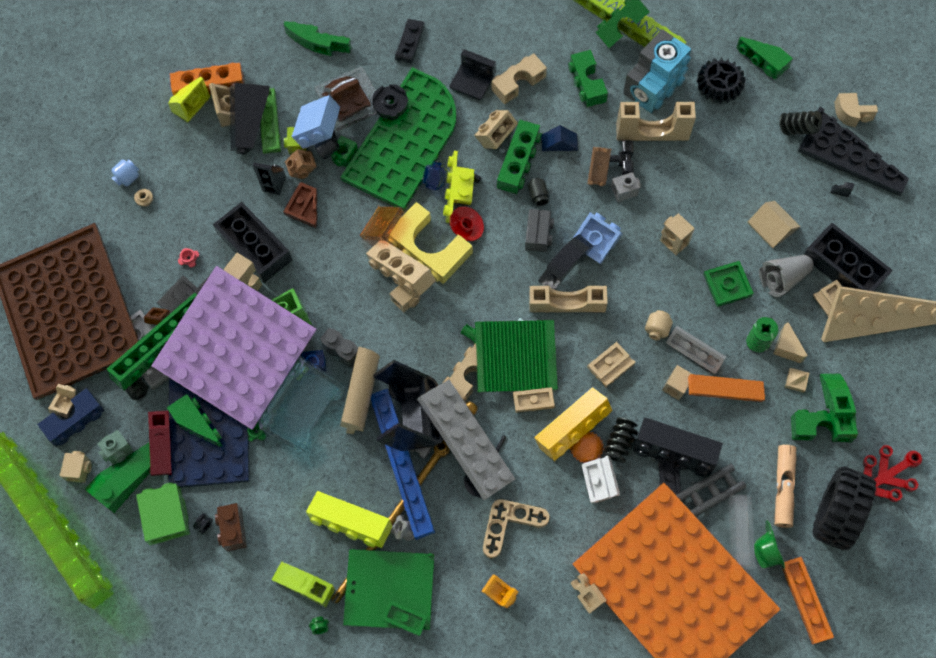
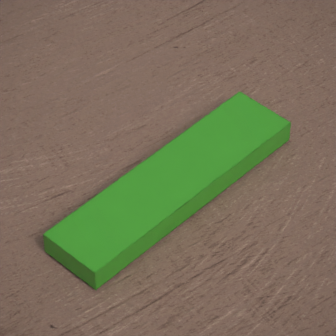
M270 88L260 123L263 154L281 152L275 88Z

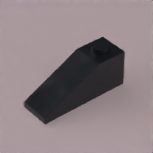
M254 162L253 167L262 192L280 195L286 178L284 169L278 165L271 166Z

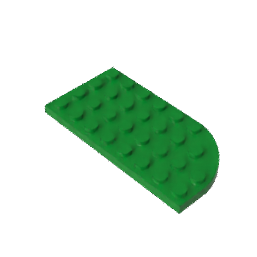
M413 67L400 85L408 97L407 110L396 120L380 116L340 177L341 181L402 211L406 209L452 136L456 125V107L449 90L435 77ZM391 99L388 104L394 103V99Z

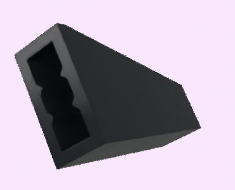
M234 83L230 87L231 151H236L237 154H247L254 148L270 86Z

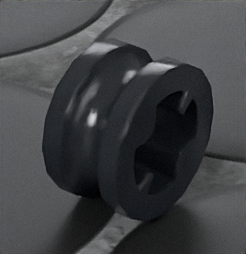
M203 513L197 518L193 528L199 529V532L203 534L212 525L213 519L211 517L207 518V515Z

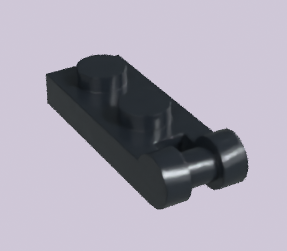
M407 19L398 50L395 54V60H406L407 63H413L425 26L423 21Z

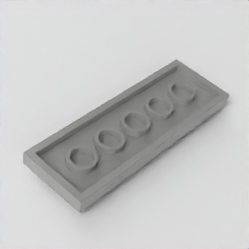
M450 380L440 384L417 399L483 500L515 480V477Z

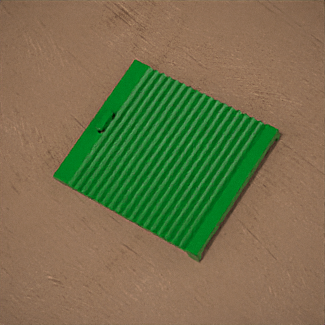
M554 320L474 322L477 393L526 391L551 387L552 390L558 389Z
M349 549L343 625L399 628L381 620L389 600H392L427 615L428 618L423 630H430L434 553Z

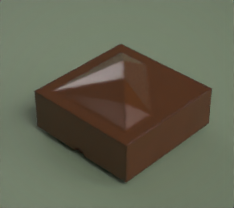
M152 307L143 317L144 323L158 325L170 314V310Z

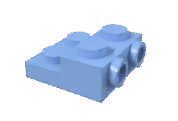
M590 212L574 237L580 234L594 247L587 256L602 264L623 234L620 232L621 228L614 223L609 225L604 222L605 217L597 212L595 215Z

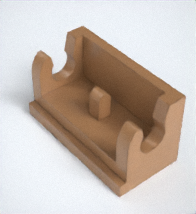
M593 146L587 184L606 185L611 149Z

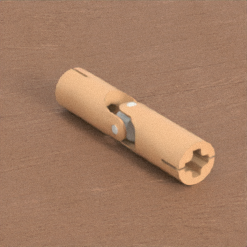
M792 445L778 446V493L775 501L774 525L783 528L793 527L794 522L793 491L795 488L797 448ZM783 474L789 478L788 480L781 481Z

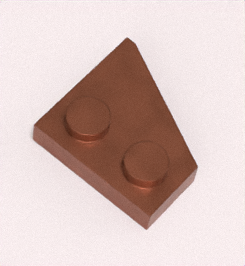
M300 182L283 211L284 215L316 228L317 189Z

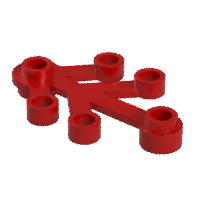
M889 445L882 446L879 449L878 477L874 479L876 487L881 484L904 488L908 492L915 491L918 488V482L915 479L903 480L894 478V476L908 467L915 468L922 463L921 454L917 451H909L904 456L903 461L888 470L889 457L893 454V449ZM883 449H887L889 454H884ZM868 455L863 459V474L871 477L872 468L877 464V459L873 455ZM911 456H916L917 461L912 460ZM867 459H871L873 465L868 464ZM908 482L913 483L914 488H910ZM876 488L875 496L897 502L902 498V492L899 489L888 491ZM892 492L898 495L897 499L892 496Z

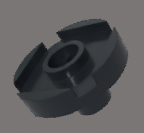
M389 84L386 87L381 86L372 96L373 109L383 118L396 120L407 110L408 97L405 90L398 85ZM391 99H394V103L387 104L386 100L390 101Z

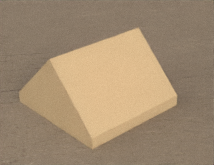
M210 83L209 87L222 127L230 125V87Z
M776 201L764 203L747 222L772 249L800 228Z

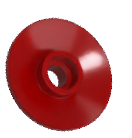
M462 206L452 212L450 226L456 236L459 235L466 241H475L481 237L484 231V223L477 211L470 207Z

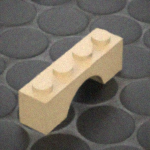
M530 286L529 312H606L607 286H587L582 290L573 292L556 291L550 286Z

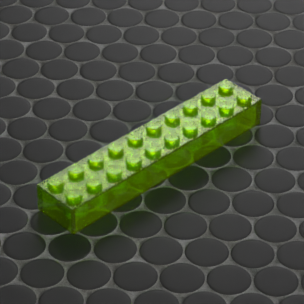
M4 431L1 432V485L79 602L91 609L96 608L114 594L111 590L113 587L112 583L107 577L102 576L100 565L89 557L91 555L89 549L78 541L80 539L78 533L74 529L71 530L67 525L70 523L68 518L57 510L59 508L57 502L46 494L49 492L42 482L39 483L36 479L38 477L37 473L26 464L28 460L22 452H18L16 442L11 437L9 438Z

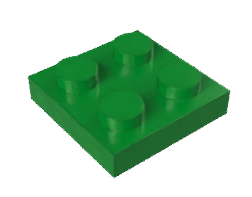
M740 261L709 269L703 273L717 307L752 297L754 294Z

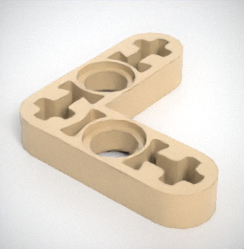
M502 499L496 500L491 507L483 543L484 555L493 559L500 555L507 521L543 528L549 522V513L545 509ZM500 504L506 509L501 514V519H505L504 522L499 519H492L493 516L497 518L498 510L495 507H499ZM517 509L525 510L526 516L523 519H518L514 513ZM529 510L533 511L532 515L538 516L539 513H542L543 517L546 518V520H542L541 523H538L537 518L531 517V521H527L529 518ZM493 524L501 525V533L493 534L490 530ZM488 536L494 539L500 538V541H495V548L498 550L494 551L493 554H490L489 549H486L487 546H491L492 539H488Z

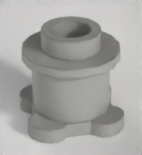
M399 515L394 525H392L391 533L395 534V538L399 540L402 538L406 541L413 540L414 534L410 522L405 521L404 517Z

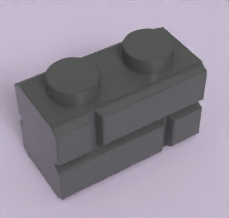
M529 210L525 250L547 252V247L552 245L553 235H549V229H553L554 218H551L550 211Z

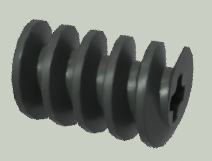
M817 110L814 112L782 113L779 119L780 129L784 135L816 134L821 129L822 116Z
M617 418L616 425L613 426V432L610 433V439L607 440V446L604 447V456H610L613 461L625 463L626 459L622 455H629L625 448H632L628 441H635L631 434H638V431L634 429L638 425L629 419Z

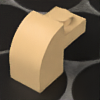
M839 93L834 102L838 119L851 127H856L859 121L869 122L873 120L878 112L877 105L859 106L857 93Z

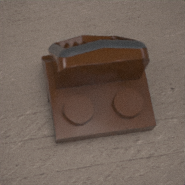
M345 76L333 80L323 89L324 93H322V96L330 95L340 106L337 117L339 122L371 106L356 77Z

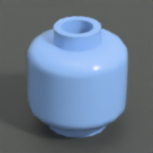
M129 159L127 161L121 160L111 170L114 175L112 179L119 186L121 184L130 186L139 177L137 172L139 169Z

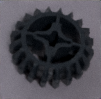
M721 57L719 61L715 58L712 62L708 60L706 65L703 64L698 72V90H701V95H706V100L710 97L713 98V103L716 100H719L720 104L723 100L726 103L730 99L734 101L736 97L741 95L746 81L744 71H740L741 66H736V62L730 63L729 59L723 61ZM714 73L711 78H708L710 74ZM734 82V85L728 88V85Z

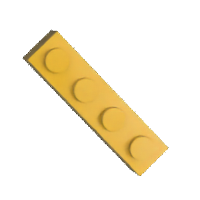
M592 387L534 437L540 450L556 461L613 411L608 398Z

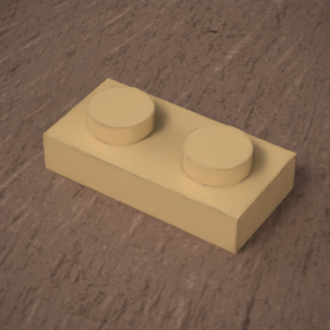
M552 387L513 392L515 413L553 409L555 407Z

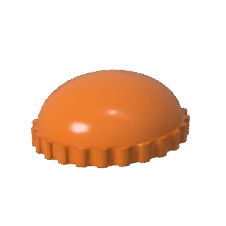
M589 431L570 450L577 461L586 463L600 458L604 445L597 434Z

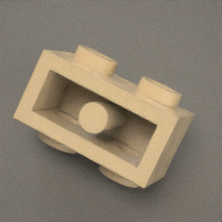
M509 110L493 111L489 115L490 118L478 128L479 131L474 136L485 149H497L518 125V122Z

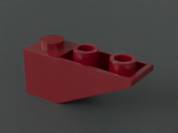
M169 411L148 412L151 476L172 475Z

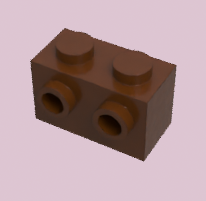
M237 503L217 507L218 514H215V522L220 527V533L217 534L219 546H222L226 551L247 548L241 507Z

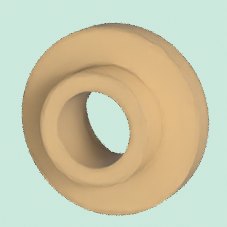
M141 189L136 192L134 200L139 206H148L153 201V194L148 189Z

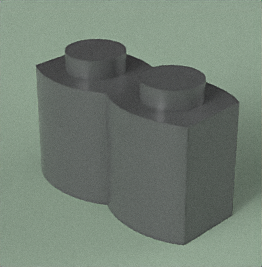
M328 328L320 338L324 349L330 355L338 357L344 365L354 367L358 351L357 345L348 339H344L337 330Z

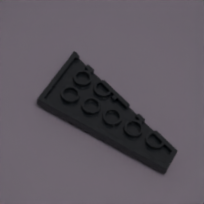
M820 106L818 111L822 116L821 129L816 134L805 135L798 152L901 196L909 178L895 166L889 165L881 159L882 156L879 153H874L868 148L869 145L848 128H843L837 123V119L827 115Z

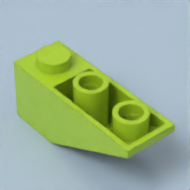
M282 561L271 579L325 608L336 590L332 584Z

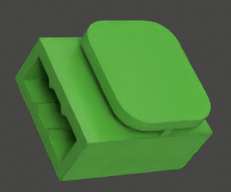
M166 483L162 485V488L155 490L153 488L145 489L142 493L136 495L146 543L154 545L190 534L185 500L182 496L181 488L177 484Z

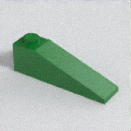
M149 443L129 454L122 462L114 466L111 465L100 472L85 490L115 513L151 472Z

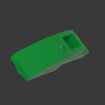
M284 21L283 23L286 34L292 40L313 52L332 56L333 51L351 52L350 38L319 33L318 27L311 24L305 25L293 21Z
M820 374L826 409H830L836 439L856 438L858 435L854 418L856 410L846 381L841 374Z

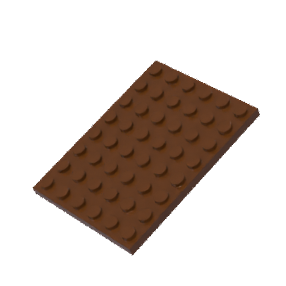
M96 223L0 264V298L33 399L36 401L57 392L56 387L58 384L70 386L106 370L139 341Z

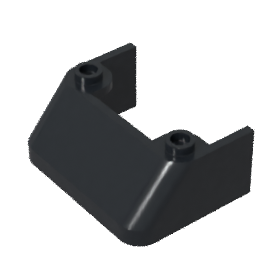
M392 360L376 372L373 377L388 384L390 396L394 400L401 402L403 425L397 423L378 436L377 442L399 451L436 447L442 443V436L417 400L421 395L438 386L436 380L396 360Z

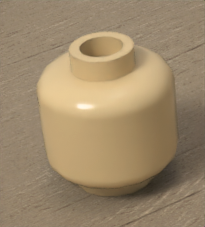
M657 310L649 315L645 331L653 340L664 339L668 337L673 321L668 313Z

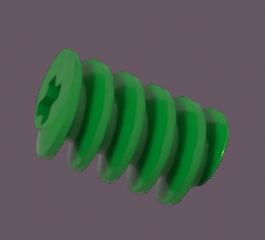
M768 317L759 318L747 336L746 344L748 348L757 353L767 351L778 334L777 323Z

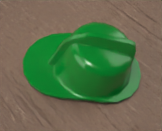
M766 520V533L756 540L753 550L754 555L761 568L780 565L785 569V563L778 550L772 527L769 521Z

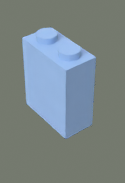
M330 95L301 106L292 138L303 149L330 139L340 106Z

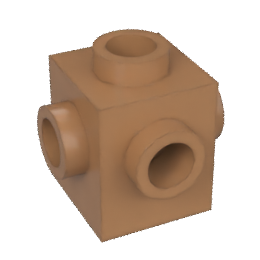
M297 149L285 161L290 177L299 179L308 177L317 167L312 152Z

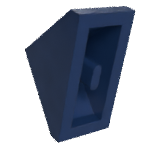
M562 125L542 134V151H578L577 133Z

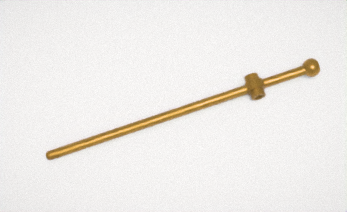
M468 401L465 404L474 416L478 411V407L471 401ZM444 440L434 447V454L417 476L420 486L440 457H445L449 454L450 448ZM402 499L388 517L392 525L405 509ZM368 546L366 550L375 551L378 546ZM347 577L333 595L332 602L339 593L341 594L335 603H338L345 594Z

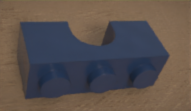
M87 388L70 400L75 406V412L71 418L61 420L53 412L37 424L55 447L65 444L70 436L84 430L86 424L99 419L105 411Z

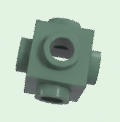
M118 430L105 436L98 443V446L101 448V451L98 453L105 462L110 460L113 466L122 462L129 454L134 452Z

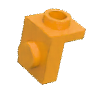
M494 574L481 591L497 605L504 608L511 606L518 594V590L510 587Z

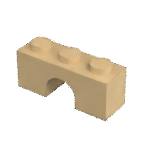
M533 53L529 57H524L517 65L509 67L503 74L494 77L492 80V91L505 105L518 96L519 86L516 84V81L526 80L533 86L546 77L547 67Z
M236 253L224 268V271L256 291L262 286L260 278L253 274L256 271L253 262L239 253Z
M476 343L473 347H469L466 350L463 361L455 365L452 376L444 380V382L447 380L451 381L464 402L473 392V385L465 380V376L470 372H477Z

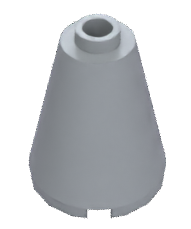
M807 255L768 260L762 263L763 266L759 269V277L763 287L768 286L770 292H768L770 295L781 297L812 272L813 260Z

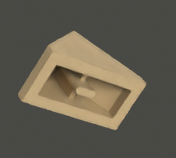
M788 322L781 329L774 354L802 363L808 355Z

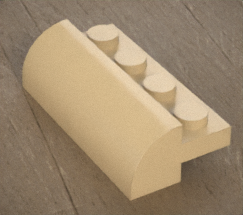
M359 347L356 354L340 424L341 427L347 428L346 433L354 434L355 430L364 431L375 381L373 375L377 372L380 359L376 352L363 347Z

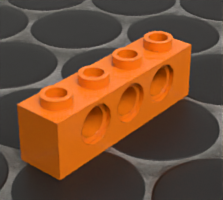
M240 62L170 73L173 95H176L179 90L199 77L204 79L209 95H212L209 87L210 83L231 87L234 83L245 84Z

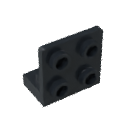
M464 49L461 53V66L450 84V89L477 100H482L496 74V61Z

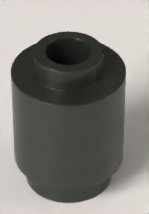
M540 178L530 180L527 187L532 202L535 203V206L546 205L549 202L550 196L545 180Z
M139 377L125 391L132 400H140L146 396L148 387Z

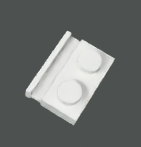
M610 456L581 464L591 503L594 504L620 496Z

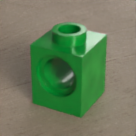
M340 136L338 139L340 149L332 154L331 158L335 165L347 168L358 151L356 142Z

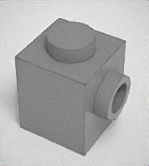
M633 172L613 178L611 183V189L617 202L638 196L639 189L641 188V183L638 178H635Z

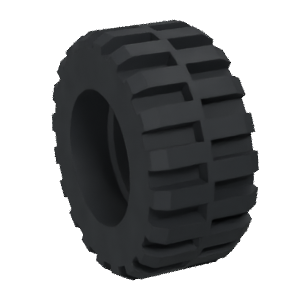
M845 466L839 467L823 494L815 516L812 532L816 540L842 551L850 550L854 546L861 531H863L872 509L873 500L875 499L877 487L873 477Z

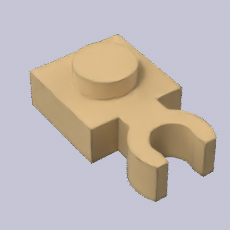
M583 573L578 576L581 584L575 579L571 582V585L581 593L577 597L590 614L607 600L595 584H588V578Z

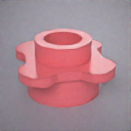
M189 248L183 249L178 263L180 265H188L190 268L195 267V261L199 257V252Z

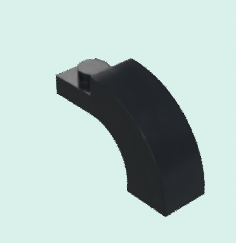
M580 234L575 236L551 260L538 282L543 286H550L556 290L568 273L579 262L584 260L594 246Z

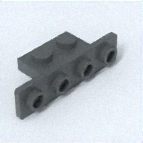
M182 275L160 298L157 304L162 309L170 310L171 314L194 293L198 295L209 276L196 287Z

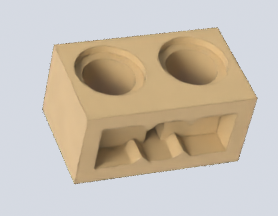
M679 213L674 217H669L664 222L665 226L661 231L662 236L660 239L675 255L689 245L695 229Z

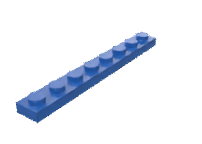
M388 388L373 393L371 395V402L381 434H383L397 423L400 424ZM385 445L414 538L418 540L436 533L409 451H399Z

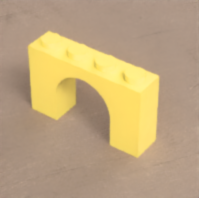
M416 202L388 230V243L428 267L436 282L440 281L444 284L473 253V246L457 235L444 250L438 253H425L418 249L414 243L415 238L431 221V215L429 211Z

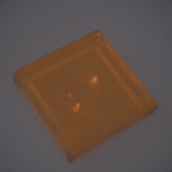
M378 207L359 236L364 240L386 241L403 215L404 210L401 207Z

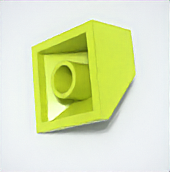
M199 77L179 90L176 95H173L168 102L171 111L186 122H189L210 99L204 79Z

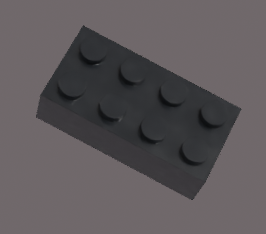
M240 202L213 224L220 238L235 253H239L253 262L256 269L254 274L263 283L292 261L290 251L243 202Z
M833 223L813 241L804 253V255L813 260V265L831 280H838L842 287L875 292L893 271Z
M644 417L633 451L637 452L636 454L641 457L649 456L655 458L659 463L667 464L668 462L675 464V467L680 470L688 469L694 471L698 476L706 477L710 476L715 469L723 443Z

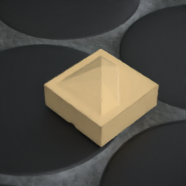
M790 368L785 388L804 393L809 373Z

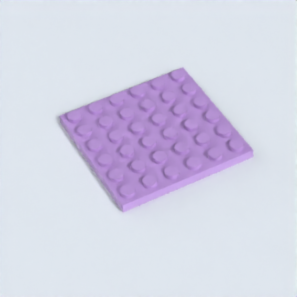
M216 266L155 359L152 367L250 429H254L317 329Z

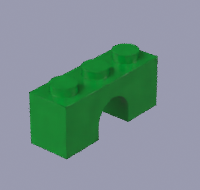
M625 0L623 2L625 6L621 10L619 8L615 9L610 14L612 17L607 22L603 20L597 26L598 30L595 33L608 48L623 37V34L618 29V23L622 18L628 17L637 24L650 13V10L641 0Z
M587 50L572 54L568 68L570 73L574 74L575 87H579L581 102L585 103L586 108L607 102L608 91L603 79L591 80L587 77L596 71V61L592 51Z
M802 409L797 410L791 416L792 440L812 441L817 436L816 427L818 426L826 427L831 432L832 442L852 443L856 439H836L829 411L821 410L815 413Z

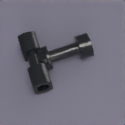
M622 141V152L619 151L618 155H610L609 162H618V166H622V175L634 173V161H631V157H633V141Z

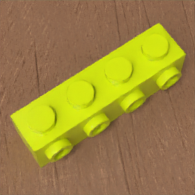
M319 491L316 492L306 511L311 523L317 526H321V524L327 526L329 530L335 533H339V531L345 533L352 540L360 539L370 547L378 546L382 548L393 527L390 519Z

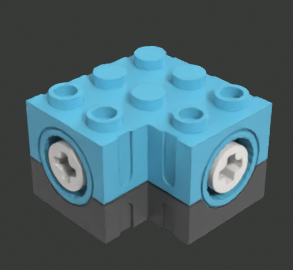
M662 29L640 52L638 63L626 76L623 94L631 100L639 102V105L650 113L655 109L658 110L662 106L663 100L666 97H671L675 90L674 88L681 86L684 82V74L688 70L687 64L691 59L689 55L691 48Z

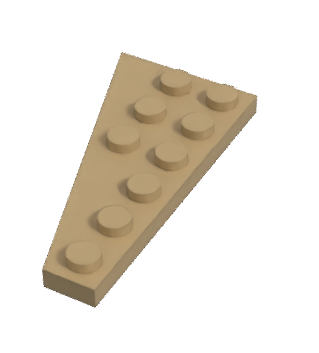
M838 286L821 339L823 342L933 325L936 324V301Z

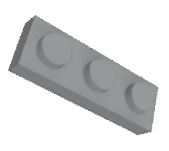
M679 326L674 328L666 344L714 374L717 373L726 359L725 355Z

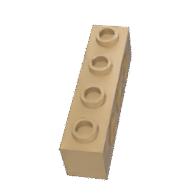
M383 239L366 253L370 260L368 263L373 269H379L387 278L390 276L396 284H402L410 293L414 292L420 296L436 281L428 267Z

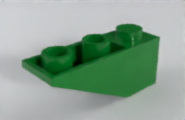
M740 37L736 47L742 55L747 56L754 65L759 66L767 76L772 77L774 80L789 69L793 58L780 47L745 37Z
M186 394L167 407L181 429L218 447H222L219 441L222 437L216 428L212 430L209 427V424L212 422L205 413L201 415L198 410L201 406L195 398L190 399Z

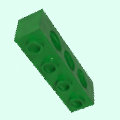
M519 120L497 178V189L518 194L519 189H523L526 180L524 175L529 173L531 168L530 159H534L537 151L535 145L540 143L542 138L540 125Z

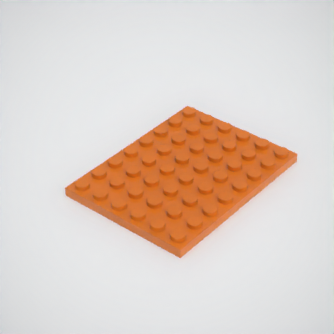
M665 483L660 485L572 564L580 574L584 573L587 576L590 585L595 584L607 600L605 603L653 658H728L781 610Z

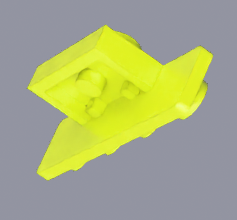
M454 151L453 155L449 156L447 167H450V172L446 176V183H449V187L445 191L444 199L447 200V205H444L443 216H446V223L450 222L453 203L471 205L474 169L457 167L458 151Z

